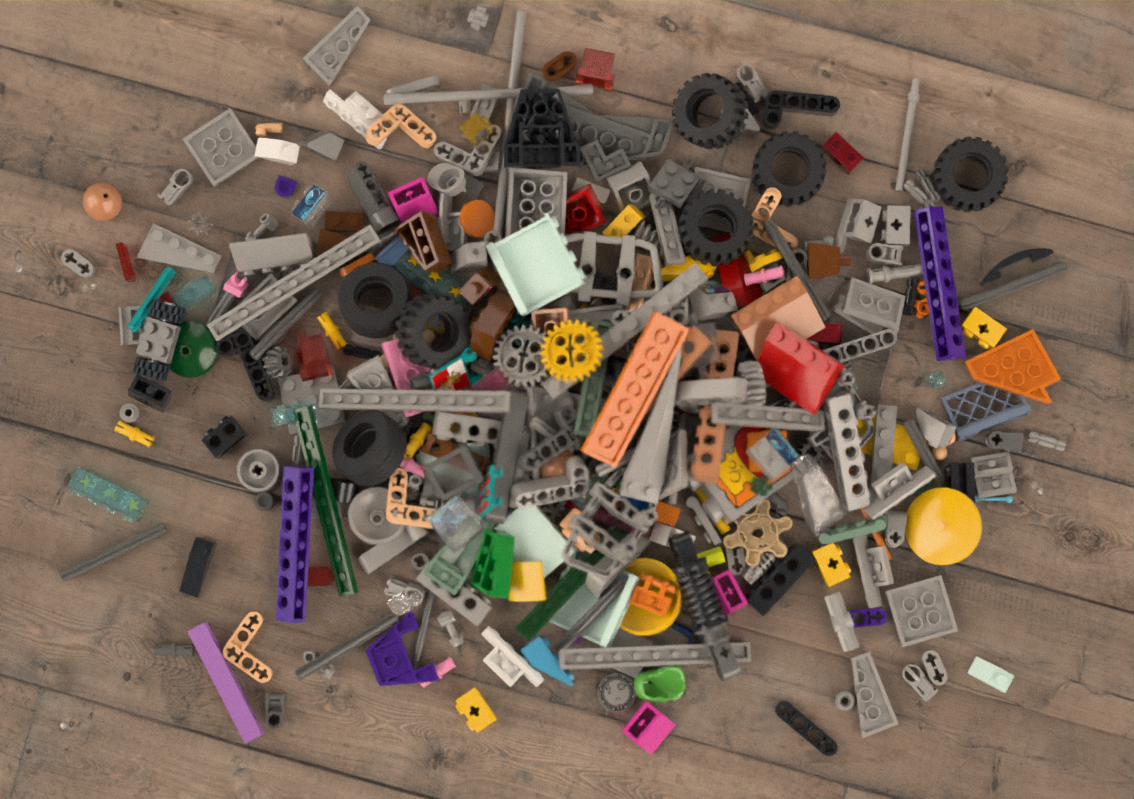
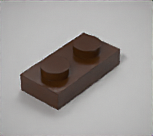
M325 211V230L359 232L363 229L364 213Z

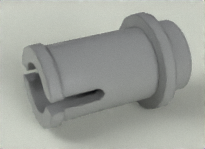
M470 100L459 101L460 114L472 112Z

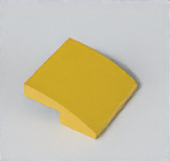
M542 560L512 562L509 601L546 600Z

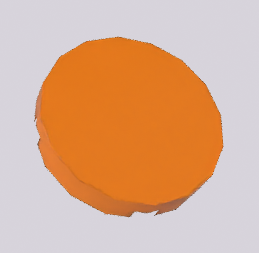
M472 200L462 207L459 221L467 235L473 238H481L487 232L493 230L495 215L491 206L485 201Z

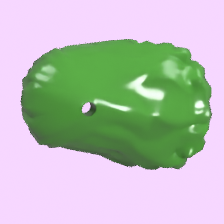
M669 665L655 670L639 672L634 679V691L638 697L646 701L666 703L670 700L680 699L686 688L685 672L679 665Z

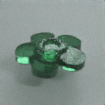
M765 475L761 476L760 480L758 477H753L751 480L753 484L751 491L753 493H758L759 491L760 496H766L767 491L773 489V484L768 482V477Z

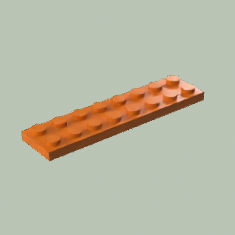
M654 311L581 449L582 452L613 467L618 465L685 339L689 328Z

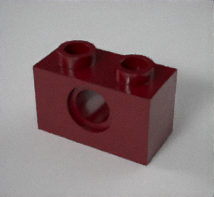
M837 132L822 146L823 152L848 175L864 158Z

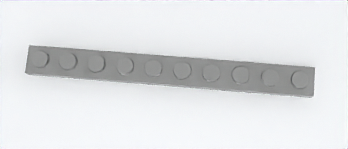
M368 225L207 324L216 341H219L381 241L372 225Z
M696 263L600 337L603 342L599 345H602L604 350L599 352L604 357L598 358V361L602 363L642 332L654 311L662 315L707 281L708 278ZM586 356L580 357L578 363H583L586 360ZM556 375L549 377L542 383L554 400L575 384L571 378L568 383L564 381V378L559 381Z
M320 389L319 408L328 410L509 412L511 393L509 391Z
M750 642L730 643L738 663L751 662ZM704 644L559 650L560 670L714 664L709 648Z

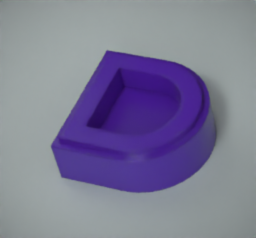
M279 175L275 184L277 194L283 198L290 197L295 191L297 181Z

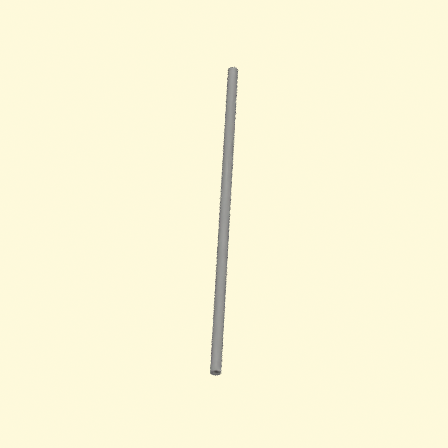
M525 11L516 12L508 89L518 88L526 17ZM507 98L493 227V231H497L501 238L509 175L508 168L504 167L503 146L514 114L516 98ZM492 237V242L494 244L496 243L498 237ZM490 260V265H489V266H490L493 270H497L496 266L493 265L492 262H491V260ZM497 287L486 296L485 308L490 295L495 294Z

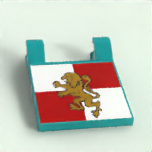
M468 347L459 357L430 374L429 378L433 389L462 391L471 384L479 383L482 376L473 370L468 374L465 362H471L477 358L476 353H472V349Z

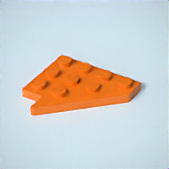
M1034 329L964 363L974 381L1045 404L1052 402L1045 388L1061 379Z

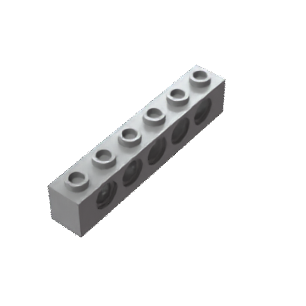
M845 391L827 395L823 405L842 507L852 511L870 506L871 492L867 488L866 483L868 475L863 466L865 461L864 454L860 450L861 437L856 428L858 419L853 411L854 399L852 395ZM844 409L843 416L839 418L840 410ZM847 428V434L842 436V431ZM851 447L850 453L846 455V449ZM854 465L853 472L849 473V468ZM857 484V489L852 492V487Z
M435 411L432 434L437 435V439L448 440L449 437L456 438V442L467 443L468 440H473L476 445L486 446L487 442L493 443V447H496L501 420ZM453 422H456L458 424V430L452 433L450 431V425ZM523 424L522 431L529 432L527 424ZM472 425H475L477 427V432L475 435L471 436L469 434V428ZM494 428L496 431L493 438L488 437V430ZM536 430L537 444L547 438ZM542 447L541 454L542 451H547L545 447Z

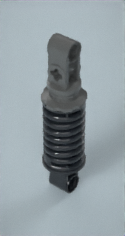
M688 531L668 538L669 546L677 562V566L671 570L677 576V583H684L679 589L680 591H685L682 593V597L688 598L684 601L686 605H690L687 607V611L693 612L690 614V618L695 619L692 621L695 635H703L705 639L703 641L704 645L709 648L717 675L722 682L740 675L741 669L728 639L730 634L725 629L730 620L727 615L723 614L725 609L721 606L722 601L718 599L719 593L716 592L717 588L713 585L712 574L708 571L707 558H698L693 539Z

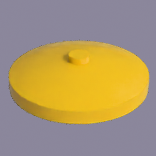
M951 488L930 489L919 495L907 511L906 539L915 554L929 563L936 565L958 563L967 558L980 541L982 520L979 510L967 495Z
M650 558L635 559L624 571L640 577L641 573L646 575L652 574L656 576V579L667 580L672 585L677 586L675 594L671 592L666 594V597L673 599L666 618L635 605H629L620 628L634 635L651 636L667 629L677 618L683 600L682 591L679 589L681 584L677 583V576L664 563ZM640 581L638 586L643 588L645 582ZM652 586L650 591L659 593L660 588Z

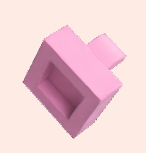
M235 272L225 283L223 290L240 298L247 291L249 283H247L246 276L241 280L237 278L238 272Z

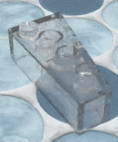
M807 453L792 464L796 484L799 487L798 493L802 500V510L805 514L806 526L817 537L845 517L847 512L820 466Z

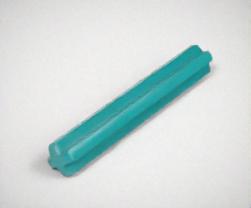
M166 267L131 319L127 326L128 329L133 332L139 330L146 316L149 315L152 299L158 300L176 274L173 268Z

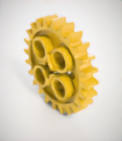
M568 320V325L561 322L560 328L554 325L555 331L548 330L550 337H544L543 339L547 343L541 345L545 350L540 352L542 357H546L541 360L543 364H547L545 369L550 371L552 377L556 375L559 381L564 378L566 383H568L570 378L573 383H576L577 377L583 381V375L585 374L591 377L589 371L596 372L594 366L601 365L598 358L604 357L599 352L604 350V347L599 345L603 342L601 338H597L599 333L597 331L593 332V326L588 327L586 322H583L581 325L579 320H576L575 324ZM570 335H573V336H572V346H573V348L575 349V350H573V351H572V347H571ZM585 337V341L582 344H577L578 339ZM561 340H566L563 346H558ZM586 356V360L583 363H578L580 357ZM567 358V362L564 365H559L561 359Z

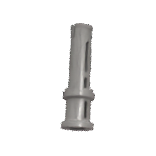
M922 264L891 268L883 266L882 268H867L866 270L867 281L870 284L881 281L888 283L891 279L924 276Z

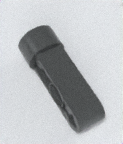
M357 161L347 170L346 177L366 211L375 231L380 233L390 226L393 227L398 224L400 219L369 165L365 161Z

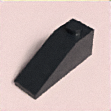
M195 537L180 592L198 598L218 543L201 537Z

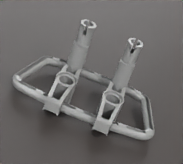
M588 231L565 235L568 243L583 241L579 268L581 267L582 269V266L585 264H589L593 268L591 273H584L586 277L583 279L585 284L571 291L578 293V301L590 302L591 296L616 298L617 304L629 305L630 298H651L663 289L658 249L655 244L635 238L633 235L617 237L596 235V232ZM596 242L622 245L619 267L617 269V291L592 289L596 272ZM635 246L650 250L656 285L653 290H631L634 278ZM623 268H629L631 275L623 277L620 271Z
M844 368L828 394L838 387H844L847 393L852 395L855 403L853 407L854 414L858 420L864 419L867 431L861 437V449L875 432L872 417L875 416V409L872 410L874 407L867 406L865 400L861 401L852 387L855 377H851L853 374L847 373ZM792 400L786 405L788 408L804 409ZM844 410L838 414L839 418L843 416ZM825 422L824 431H809L811 434L807 439L812 447L820 445L833 460L832 449L827 442L830 438L827 422Z
M627 467L618 468L603 485L598 482L595 483L589 492L592 499L582 514H574L568 525L573 530L562 551V558L566 564L598 577L608 578L621 565L627 563L628 558L635 553L633 551H636L635 544L641 534L647 533L648 528L653 524L652 522L656 521L655 519L658 516L655 511L656 503L648 502V509L640 512L625 498L610 490L616 481L624 475ZM616 502L621 505L620 512L615 509ZM598 503L610 515L636 529L628 542L618 543L605 530L598 528L587 520ZM595 533L600 536V543L594 541ZM579 535L590 547L614 560V563L606 570H602L571 558L570 551Z

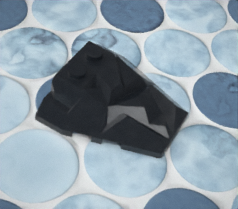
M559 89L520 90L503 146L504 167L521 169L580 166V145L575 138L572 123L570 124L567 109Z

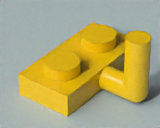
M777 249L766 253L767 256L763 253L755 258L750 250L743 253L752 272H757L761 268L783 259L780 251H777Z

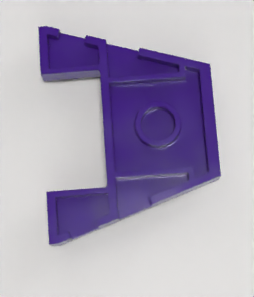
M409 611L401 621L394 624L393 628L365 650L380 687L440 681L433 663L416 671L414 670L401 635L419 628L413 611Z

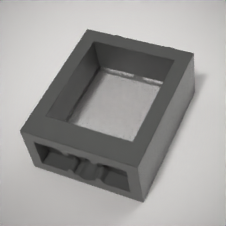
M467 443L425 465V471H423L426 479L432 481L434 485V494L437 498H441L442 501L485 478Z

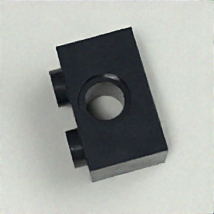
M137 374L128 389V396L163 413L172 398V391Z

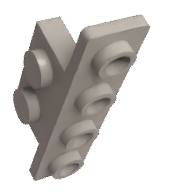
M440 192L438 200L440 208L437 222L450 255V251H456L464 244H467L468 235L460 224V212H452L453 196Z
M902 462L871 484L879 499L864 508L865 513L873 520L880 517L888 509L897 505L908 495L913 494L924 484L930 482L936 476L935 473L927 466H924L911 475L907 466Z
M867 534L854 537L853 544L857 554V562L861 572V580L864 585L868 607L881 606L883 603L879 586L894 583L886 545L870 548Z

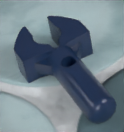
M675 621L671 624L672 629L688 637L689 645L700 644L695 642L692 635H695V630L691 631Z

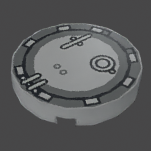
M613 673L606 676L598 687L600 703L612 712H621L628 709L636 698L634 683L628 676L621 673Z

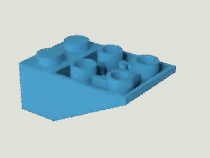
M541 635L521 649L531 666L570 686L574 685L572 681L574 676L570 670H560L559 655L557 652L555 654L552 653L550 650L552 645L546 636L544 638Z

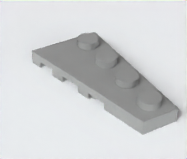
M153 223L137 258L215 274L222 256Z
M379 355L347 373V377L357 389L395 390ZM379 410L391 417L401 427L409 422V418H404L402 411Z
M870 651L851 658L862 738L897 725L898 721Z

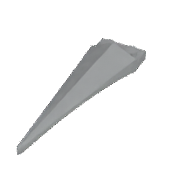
M681 349L678 350L673 359L645 430L623 475L619 491L621 496L658 503L661 487L664 482Z

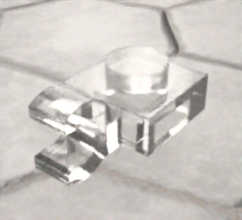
M402 592L388 598L386 603L393 614L398 617L412 611L413 607L419 604L417 600H420L422 597L418 592L408 596Z

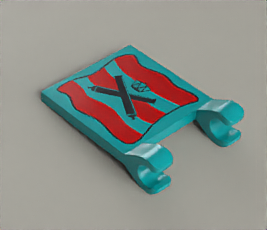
M490 466L489 474L478 484L477 520L479 521L493 507L502 504V496L494 498L495 478L503 475V467L495 469V466Z

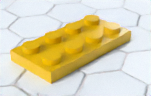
M874 416L872 421L875 428L876 417ZM864 419L858 420V425H856L860 437L867 431ZM896 424L892 463L900 465L903 462L908 469L917 471L921 457L905 427ZM874 434L860 449L863 454L873 455Z

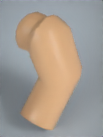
M282 123L258 124L255 128L256 135L264 137L266 132L282 133L283 125Z

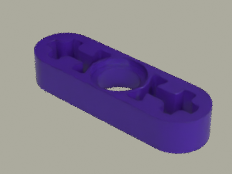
M881 608L848 610L852 621L856 613H861L864 617L861 624H856L853 621V628L879 626L884 624L887 619L886 612ZM869 611L870 616L876 615V611H878L879 614H882L883 618H880L879 622L876 619H869L870 623L867 624L868 617L866 612Z

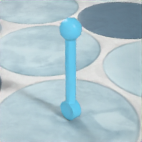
M975 494V502H978L979 500L1006 501L1007 503H1011L1013 501V497L1008 495L1006 497H985L978 499L977 494Z

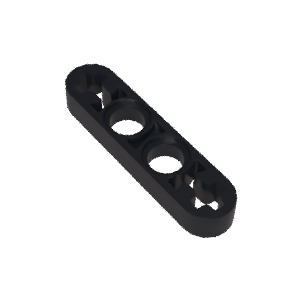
M780 701L776 704V715L826 756L836 754L838 750L837 743L787 701ZM781 705H787V710L791 714L793 713V710L796 712L793 716H791L789 722L786 720L787 718H789L787 714H780L781 710L779 709V707ZM796 717L804 719V725L800 728H796L793 724ZM812 729H816L819 732V737L816 740H811L808 737V733ZM823 736L826 737L823 741L827 744L833 743L832 752L829 750L825 752L826 748L821 743L819 747L816 745L822 740Z

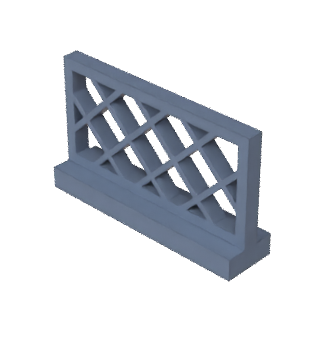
M984 383L975 384L941 398L951 424L957 426L955 433L958 442L1027 416L1032 409L1029 403L1027 404L1025 397L1009 392L1005 402L995 398L998 388H996L993 396L983 393L984 386L987 385ZM968 392L979 394L975 403L964 399ZM1010 395L1018 396L1021 403L1018 405L1008 403ZM980 396L991 399L988 408L977 404ZM953 398L961 401L958 410L950 408L947 401ZM993 400L1004 405L1002 411L995 412L990 410ZM963 402L974 406L970 415L959 411ZM975 408L986 411L984 418L977 419L972 417ZM957 415L968 418L967 424L958 427L955 421Z

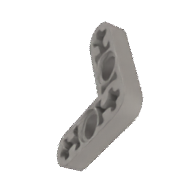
M489 125L485 129L487 131L486 136L478 141L471 154L447 142L437 143L433 149L437 159L444 163L457 166L472 176H479L500 144L503 133L499 126ZM496 131V133H497L498 135H497V136H494V135H493L492 138H491L490 133H494V132ZM487 146L489 147V152L484 155L480 154L481 147ZM446 149V151L450 154V157L448 156V154L444 152L440 154L439 150ZM457 155L464 156L463 161L460 163H455L454 158ZM472 164H478L479 167L472 169L471 166Z

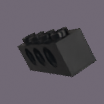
M792 544L787 549L786 557L783 560L779 558L772 565L774 570L770 574L766 572L760 578L759 582L761 584L757 588L752 587L747 592V603L764 617L816 559L800 544L796 546ZM790 559H794L797 562V567L794 570H790L787 567V562ZM777 573H781L784 576L782 584H776L774 581V576ZM765 587L771 590V595L767 599L761 596V590Z

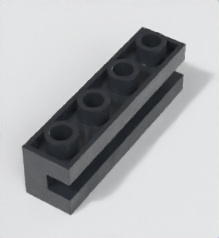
M974 462L948 463V467H945V478H948L949 486H946V488L964 493L975 503Z

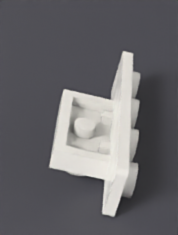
M329 90L323 100L328 108L337 113L342 120L346 121L356 132L364 137L369 127L383 115L356 91L343 101L332 90ZM377 131L376 134L371 135V136H372V137H375V136L378 137V134H379L380 131ZM385 138L380 144L373 146L380 150L384 146V143L387 138Z
M488 626L481 633L495 647L483 661L510 687L522 675L535 687H538L544 681L541 673L537 669H533L528 664L526 658L516 653L513 646L505 642L495 629H491Z

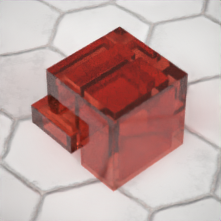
M585 48L581 68H577L575 82L613 89L615 74H612L615 53Z
M306 332L298 333L301 348H296L295 350L299 360V373L302 381L305 382L333 375L329 352L323 334L308 337Z

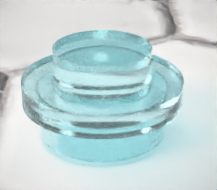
M937 371L931 374L929 378L930 388L940 389L946 380L943 372Z

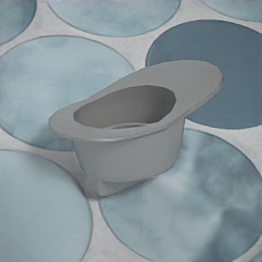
M441 163L433 167L428 174L427 182L429 186L448 196H456L461 192L466 193L467 191L465 188L464 170L457 166Z

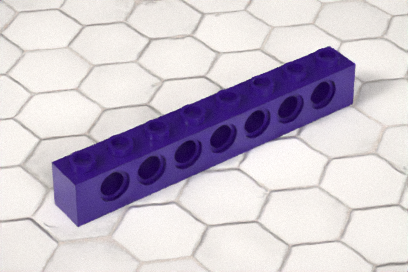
M925 207L914 210L936 360L951 361L966 358L943 207Z
M299 465L284 466L276 620L287 623L306 622L314 468Z

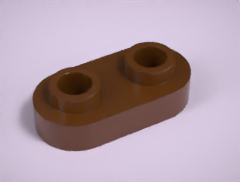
M565 51L547 62L542 68L543 77L549 82H555L572 71L577 65L575 54ZM566 59L571 61L569 65L564 64ZM554 70L555 74L551 76L548 74V71Z

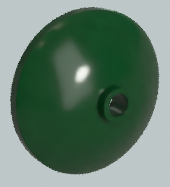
M188 320L183 321L182 324H175L180 326L181 329L171 364H168L170 365V370L186 378H195L206 374L214 366L218 357L217 341L206 325L197 321ZM185 347L189 349L188 354L184 352Z

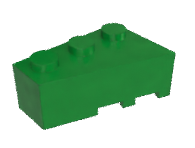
M485 528L470 584L490 597L509 599L514 536L504 530Z

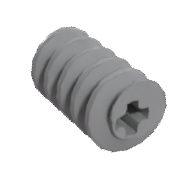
M642 220L632 235L635 238L655 244L658 249L659 260H661L663 254L657 235V228L650 231L652 225L649 224L645 227V220Z

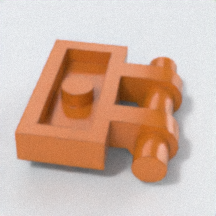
M641 573L639 580L645 582L643 588L635 586L629 603L666 618L673 600L666 597V594L668 592L675 594L677 586L672 585L670 581L656 579V576L652 574L646 575ZM656 586L660 588L659 593L650 591L651 587Z

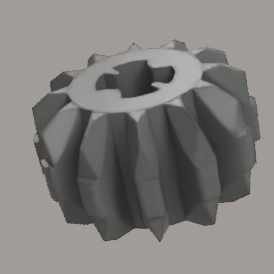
M274 346L264 353L265 357L262 360L265 362L263 368L267 369L266 374H269L271 378H285L292 372L291 367L294 366L292 359L294 357L290 356V350H286L282 346Z
M807 437L804 438L805 444L802 441L798 442L802 449L795 448V451L800 452L801 461L803 464L806 462L805 466L807 469H809L810 463L813 469L817 468L816 462L823 465L824 462L820 457L827 458L826 454H821L824 451L823 448L820 449L819 446L812 447ZM810 448H813L815 456H811L812 458H809V454L806 453V450L808 451Z

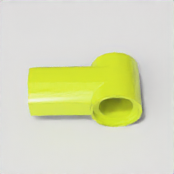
M720 546L697 554L698 558H707L709 567L726 562Z

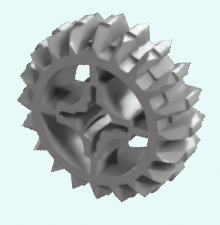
M757 361L740 363L736 372L737 378H743L748 383L746 400L739 404L765 406L766 388L761 365Z

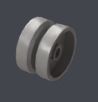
M262 449L251 450L245 453L239 460L237 476L241 484L247 489L255 492H267L275 488L280 482L282 465L273 453ZM258 468H263L261 475L257 473Z

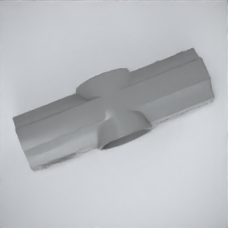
M836 592L825 596L824 599L830 613V621L834 632L838 635L843 652L860 647L853 629L854 624L851 615L846 610L841 593Z

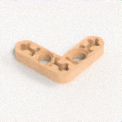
M402 104L393 105L369 127L365 135V139L369 144L378 145L399 127L423 148L432 147L436 140L435 132ZM382 122H389L391 124V127L385 128L382 125ZM408 123L416 124L417 129H411ZM378 130L380 131L379 134H378V137H377V136H375V137H372V136H371V135L376 134Z
M770 187L765 191L751 215L754 221L752 224L754 227L753 235L777 248L772 238L768 235V231L766 229L764 232L762 231L765 227L764 223L770 219L782 197L778 189ZM773 195L774 199L772 202H767L770 196ZM759 208L767 209L768 214H762ZM778 227L786 242L791 243L789 247L792 252L796 250L798 239Z
M398 468L389 478L386 505L387 520L395 524L435 529L429 519L439 510L405 505L408 475L404 469ZM396 475H400L401 478L399 486H396ZM397 491L401 493L402 498L396 500L391 494ZM393 510L397 511V517L393 516ZM404 511H407V512H406V515H405V519H404V518H403V515H404L403 513H404ZM409 513H418L419 519L412 520L409 517Z
M252 611L246 615L225 645L223 655L228 661L258 682L265 683L272 678V669L245 650L263 624L262 614ZM257 615L259 623L252 625L251 629H254V631L251 632L249 628L244 627V624L249 626L252 621L250 616L254 617ZM242 630L248 633V639L244 642L238 638V633ZM235 647V652L238 655H241V652L244 653V655L239 659L238 663L236 662L238 657H236L235 655H232L230 657L228 655V648L231 649ZM246 657L253 660L251 668L243 666V660ZM257 663L260 664L258 669L262 671L267 670L268 678L264 677L261 679V674L258 671H255L254 674L251 672L256 668Z

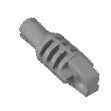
M769 551L763 552L760 555L759 564L754 567L748 566L741 576L749 584L754 583L776 562V556Z

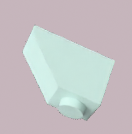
M977 656L967 672L969 675L1003 693H1006L1014 678V675Z

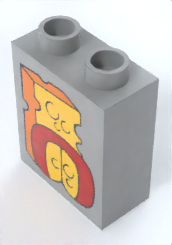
M733 425L727 429L724 437L718 484L694 481V474H691L692 462L696 463L697 456L693 453L687 457L688 487L692 491L700 488L708 500L702 506L714 523L721 519L725 525L733 522L807 470L799 458L789 467L788 471H784L772 482L762 472H749L748 455L745 453L748 450L747 433L770 432L774 428ZM712 440L707 445H712L715 442ZM710 458L702 459V462L706 464L712 461Z

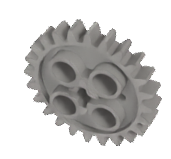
M522 325L521 330L515 326V332L512 333L508 329V336L502 334L503 341H497L500 347L493 349L498 353V355L493 356L494 360H498V362L494 363V366L499 368L497 373L499 375L503 374L502 379L504 381L509 378L508 383L510 385L515 381V385L518 388L521 383H523L524 388H527L528 383L535 387L536 380L541 384V377L548 378L545 369L547 364H543L541 361L546 357L540 355V352L545 350L541 347L538 353H532V348L535 345L541 346L546 344L547 342L543 338L547 337V334L544 332L540 335V328H537L534 332L532 325H530L528 330H526L525 325ZM527 340H530V343L528 344V347L526 349V342ZM521 341L522 346L519 349H514L513 344ZM526 352L528 357H525L523 361L521 355L524 356ZM511 360H517L515 367H508ZM523 364V371L522 373H519V370L521 369ZM530 364H536L534 371H527V367Z

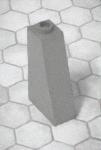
M485 242L464 244L450 254L453 263L451 265V274L477 272L489 266Z

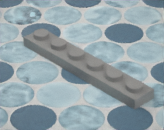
M717 402L712 404V423L820 432L825 430L824 411L820 410L813 415L805 409Z
M877 405L869 487L871 492L870 504L879 499L871 484L892 470L897 406Z

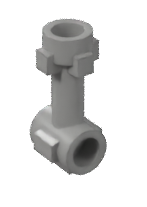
M263 214L260 218L262 224L253 233L249 232L247 234L246 241L259 240L258 238L267 229L274 231L278 227L277 219L272 214Z
M418 475L409 477L406 501L416 500L420 496L419 486L422 484V480Z
M452 611L441 613L437 619L441 627L446 626L452 638L449 640L450 644L456 647L464 643L463 635H458L452 623L456 621Z
M314 650L303 653V662L306 664L317 658L316 651ZM332 664L320 669L323 672L321 676L328 679L336 671Z

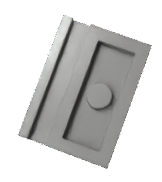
M140 306L118 307L121 346L138 345L144 322L137 332L131 331L127 326Z

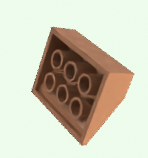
M798 276L730 317V320L757 362L766 338L776 323L785 325L805 339L825 328L819 313Z

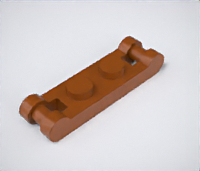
M428 433L426 437L427 442L425 446H422L421 452L440 458L460 446L446 440L437 439L436 436ZM434 442L440 444L437 451L432 450ZM472 452L474 458L481 461L479 467L484 476H486V468L491 464L492 459ZM461 453L445 461L470 472Z

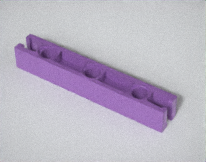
M204 622L187 631L244 743L246 744L263 735L264 731L231 666L224 657L223 651L208 622Z

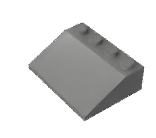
M510 168L505 238L546 217V213L551 215V217L555 216L559 223V227H557L559 233L565 235L567 172Z
M307 233L229 243L237 271L243 274V276L255 275L254 272L262 271V274L273 273L274 269L290 271L293 270L292 267H302L315 259L313 241Z

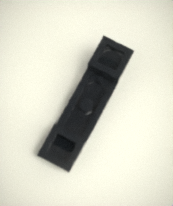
M1036 248L1013 254L995 265L983 277L980 285L982 287L1002 277L999 270L1030 256L1034 263L1054 252L1052 249Z

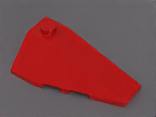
M590 183L566 195L565 233L581 230L588 231L605 223L599 199Z
M725 234L711 237V241L725 242L731 238V235ZM742 254L734 262L731 260L727 265L723 266L722 263H719L717 270L720 284L733 292L737 309L746 307L763 297L759 283L749 286L745 283L744 274L752 273Z

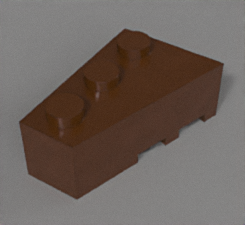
M420 211L393 229L403 239L404 245L410 248L413 252L412 255L425 271L439 274L453 265L435 214Z
M497 289L494 295H490L486 308L481 309L478 316L479 319L477 321L474 320L470 328L472 332L470 343L472 353L475 352L477 356L491 361L493 357L494 345L498 346L497 341H501L498 338L504 330H507L517 311V307L509 293Z

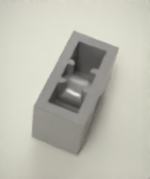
M853 199L842 236L859 243H871L877 221L880 217L881 206L865 199Z
M887 205L885 210H882L881 220L885 222V228L881 230V241H884V244L901 245L904 247L910 244L911 206ZM894 222L900 226L897 230L891 226Z

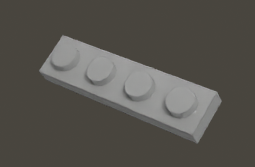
M654 193L650 194L649 199L665 267L682 265L685 263V257L673 206L666 202L661 210L656 209L654 205L659 200V197Z

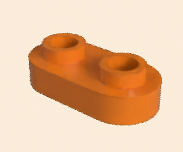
M370 253L343 267L338 272L341 277L347 276L350 271L358 268V266H363V264L367 263L371 264L375 258Z

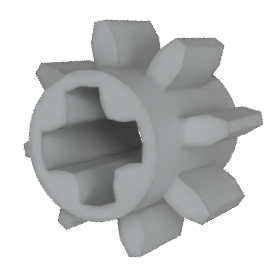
M477 6V9L471 8L467 22L471 23L470 28L479 31L480 27H486L490 15L486 14V8Z

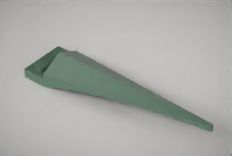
M477 512L473 514L433 557L423 574L456 595L476 562L485 528L493 529L495 523L483 521V519L479 521L477 520Z

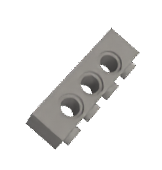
M429 561L416 580L476 626H479L493 608L490 605L491 601L483 595L481 597L477 596L474 593L476 590L469 584L462 585L460 595L456 598L453 597L451 592L437 585L435 581L423 574L431 562ZM469 598H473L476 601V606L473 609H469L466 606V601Z

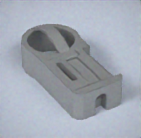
M749 64L740 66L736 72L737 80L743 87L746 86L745 88L750 97L754 99L753 103L766 97L768 92L758 77L755 68ZM743 67H748L752 70V79L748 77ZM739 71H741L746 81L741 79Z
M186 169L175 171L170 178V184L161 194L158 193V197L164 200L167 205H174L185 190L192 185L193 175ZM183 171L187 172L184 178L177 183L178 174Z
M390 576L384 590L386 595L413 606L419 605L425 597V591L420 585L410 582L407 584L395 578L393 579V576ZM408 592L420 595L421 599H412Z
M908 664L904 666L901 673L902 678L924 701H928L938 692V689H934V686L924 677V673L917 665ZM912 666L917 669L918 677L909 667ZM906 670H907V671L910 673V675L915 679L914 681H910V680L906 679V677H905V671H906Z

